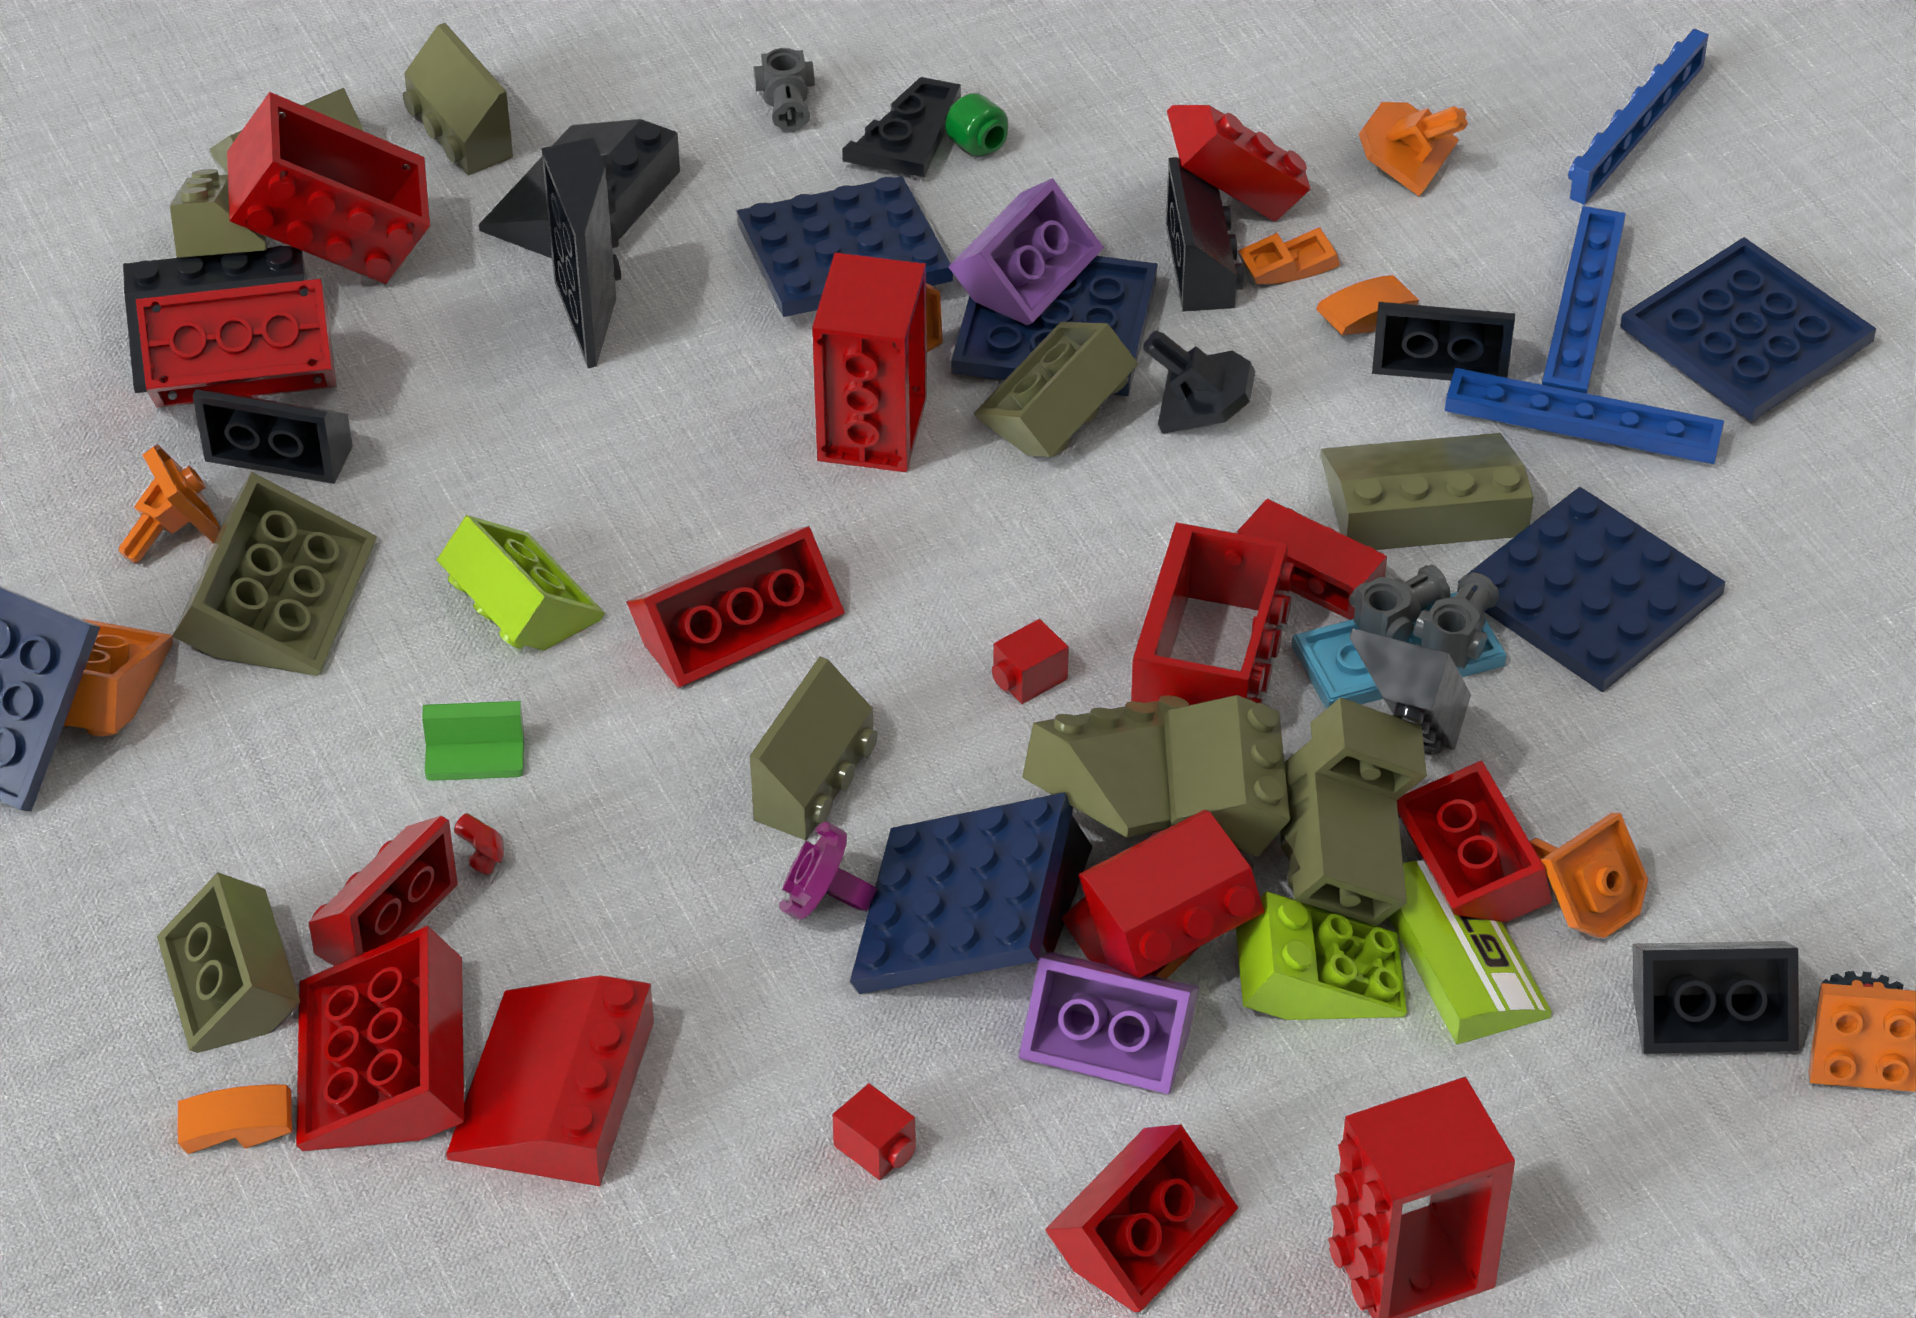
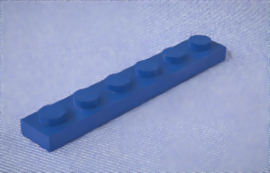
M1693 29L1682 42L1677 41L1667 60L1663 64L1658 63L1654 67L1647 83L1643 87L1638 86L1635 89L1628 105L1623 110L1618 109L1614 113L1608 128L1603 133L1598 132L1594 136L1588 151L1583 156L1578 155L1574 159L1568 173V179L1572 180L1571 200L1585 205L1704 67L1709 34Z
M1582 206L1542 385L1582 393L1588 392L1626 215L1624 212Z
M1459 368L1454 370L1445 402V411L1710 464H1715L1724 426V420Z

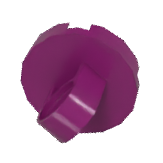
M827 821L821 823L815 830L822 836L815 845L808 841L803 844L782 890L791 895L789 901L783 899L779 902L780 910L799 921L805 919L816 908L825 894L855 909L867 912L878 890L866 881L839 868L847 844V833Z

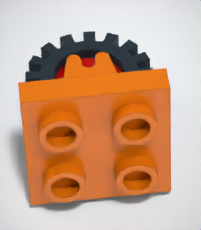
M1846 971L1844 978L1836 973L1831 975L1830 980L1825 979L1819 989L1815 1030L1808 1070L1810 1083L1915 1092L1916 991L1903 990L1904 985L1898 981L1889 984V977L1880 975L1878 979L1871 978L1872 972L1863 971L1862 976H1856L1854 971Z

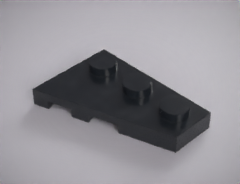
M920 77L891 103V111L880 121L874 119L865 127L864 136L857 142L851 140L842 148L843 162L925 177L946 131L945 122L949 109L961 98V84Z

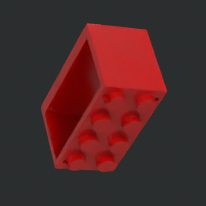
M272 92L267 94L227 151L230 222L381 283L387 284L430 227L424 156Z
M834 253L812 326L817 461L907 473L927 400L926 264Z
M321 279L136 299L146 390L156 408L194 404L193 394L196 389L256 397L337 387L327 299ZM302 289L309 291L306 296L300 294ZM155 305L161 307L159 312L152 310ZM316 378L322 379L320 383L314 382ZM172 394H176L177 398L171 400L169 399V396H171Z
M1175 523L1133 656L1131 701L1147 703L1158 701L1161 696L1169 695L1186 700L1189 703L1188 706L1238 695L1253 702L1262 703V699L1257 697L1260 695V692H1268L1272 674V664H1267L1271 657H1278L1281 644L1282 630H1278L1277 627L1280 623L1287 624L1292 597L1284 595V591H1290L1294 573V563L1287 562L1288 542ZM1188 598L1258 611L1257 617L1254 616L1252 634L1241 671L1170 658Z
M1466 1076L1345 1116L1343 1140L1338 1144L1341 1160L1339 1173L1335 1174L1337 1189L1336 1205H1333L1331 1208L1334 1222L1333 1235L1328 1238V1242L1330 1244L1329 1251L1335 1265L1338 1268L1344 1267L1351 1279V1289L1358 1307L1361 1310L1367 1309L1372 1318H1409L1495 1288L1515 1159ZM1431 1195L1428 1206L1402 1214L1403 1204Z

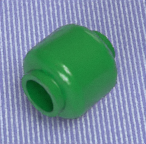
M969 93L959 98L950 107L945 122L946 133L950 139L974 156H985L998 150L1004 144L1008 135L1009 125L1005 111L979 93Z

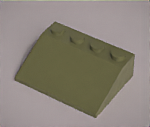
M1501 433L1321 448L1320 455L1340 533L1375 550L1514 538L1530 525L1534 497L1523 462Z
M251 472L232 502L172 637L214 658L318 676L377 536Z
M1166 695L1161 696L1158 701L1147 703L1131 701L1127 702L1124 707L1113 709L1093 708L1090 713L1079 715L1058 714L1055 716V719L1033 722L1022 778L1051 795L1065 792L1068 796L1069 805L1125 837L1165 830L1173 825H1171L1163 716L1168 710L1185 707L1189 703L1180 697Z

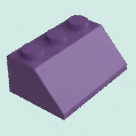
M1051 178L1021 192L948 267L974 302L1025 325H1029L1042 314L1104 247L1055 180Z
M1049 952L1039 957L1018 1058L1169 1094L1189 1038L1200 986L1149 974L1138 979L1106 964Z

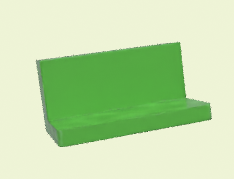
M521 701L423 705L422 722L426 743L425 777L428 781L511 778L523 775L524 725Z

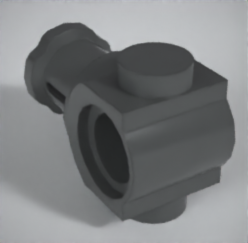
M778 48L769 53L761 54L762 66H753L756 92L763 91L765 103L774 107L771 115L775 126L783 131L791 132L801 129L803 125L808 123L810 118L808 105L804 101L807 99V87L815 86L813 62L805 61L803 50L796 51L790 48ZM787 110H791V120L788 119Z
M1431 564L1420 568L1418 575L1406 582L1400 579L1378 577L1369 583H1362L1352 592L1349 603L1355 608L1354 623L1359 626V630L1405 642L1411 636L1414 630L1413 623L1417 621L1421 610L1434 604L1436 600L1449 598L1451 595L1450 587L1444 574L1439 568Z
M1473 572L1469 575H1464L1459 581L1458 593L1455 597L1436 600L1430 611L1424 609L1420 613L1414 627V636L1422 639L1421 646L1449 653L1455 666L1464 669L1471 658L1477 660L1485 647L1487 633L1482 632L1485 625L1483 614L1488 608L1494 607L1500 597L1498 588L1490 578L1483 574ZM1473 587H1477V590L1475 591V593H1474V591L1472 590Z

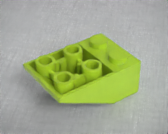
M1268 891L1261 897L1265 912L1236 927L1243 1007L1285 1020L1404 1017L1407 1014L1396 932Z

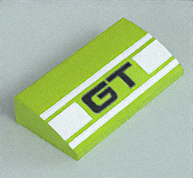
M1424 861L1403 863L1407 903L1388 918L1456 1045L1551 1018L1552 1011L1503 923L1454 915Z

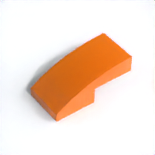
M1320 227L1287 242H1283L1279 234L1275 233L1238 250L1241 260L1256 284L1296 281L1340 266L1338 254Z
M1387 275L1361 281L1343 288L1320 301L1316 310L1341 335L1374 332L1376 329L1379 302L1417 305L1419 299L1394 275Z
M284 1084L232 1087L195 1095L178 1101V1144L187 1154L236 1138L246 1149L292 1132L291 1089Z

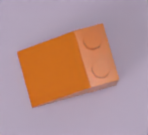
M83 619L100 627L63 727L85 728L87 733L94 736H110L116 734L134 719L173 644V637L170 634Z

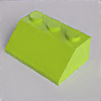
M466 515L436 559L450 574L447 578L448 581L458 590L467 593L475 601L473 604L474 609L485 618L494 621L501 629L499 632L500 637L518 649L529 646L546 650L601 621L605 615V612L525 531Z

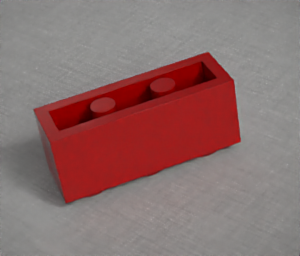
M1268 498L1237 531L1238 534L1288 542L1287 562L1294 563L1290 591L1349 620L1354 619L1355 608L1349 603V598L1355 588L1362 583H1369L1378 577H1385L1386 555Z

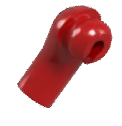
M463 814L455 824L454 833L472 844L473 848L476 849L468 859L469 866L484 875H489L493 872L496 863H501L504 857L503 838L495 829L471 814Z

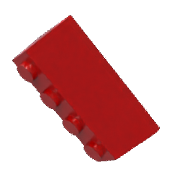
M810 526L790 529L626 601L644 646L676 687H682L845 613Z

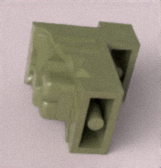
M1340 697L1310 722L1312 739L1284 762L1290 821L1280 831V847L1290 860L1287 882L1288 887L1293 891L1294 900L1378 926L1407 903L1397 800L1427 777L1422 726Z

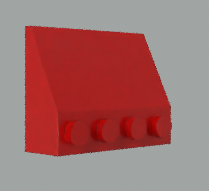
M425 926L299 981L296 1146L301 1151L420 1141L464 1123L462 957L429 926Z
M598 975L505 990L464 1103V1123L456 1125L446 1153L447 1160L600 1187L653 1027L654 1015L651 983Z

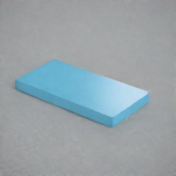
M1458 592L1451 593L1450 597H1455ZM1434 604L1428 606L1425 610L1430 611ZM1354 619L1292 636V648L1326 709L1340 697L1358 704L1383 699L1349 638L1352 628L1359 630V626L1354 623ZM1486 619L1482 632L1487 633L1485 647L1477 660L1471 658L1464 669L1456 666L1461 677L1505 666L1506 653ZM1413 630L1411 636L1405 642L1421 646L1422 639L1415 637Z

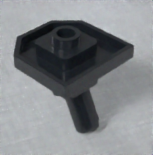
M1159 331L1152 332L1143 345L1144 351L1168 369L1158 426L1162 434L1226 422L1250 403L1255 369L1251 361L1233 350L1207 355L1195 346L1187 352L1167 335Z

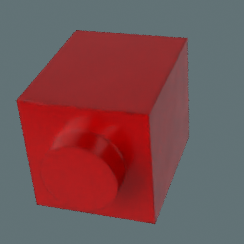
M1039 618L993 643V666L991 669L993 678L1002 690L1009 691L1021 704H1024L1068 679L1069 646Z
M870 1083L832 1114L834 1146L879 1181L893 1168L904 1166L915 1152V1117Z

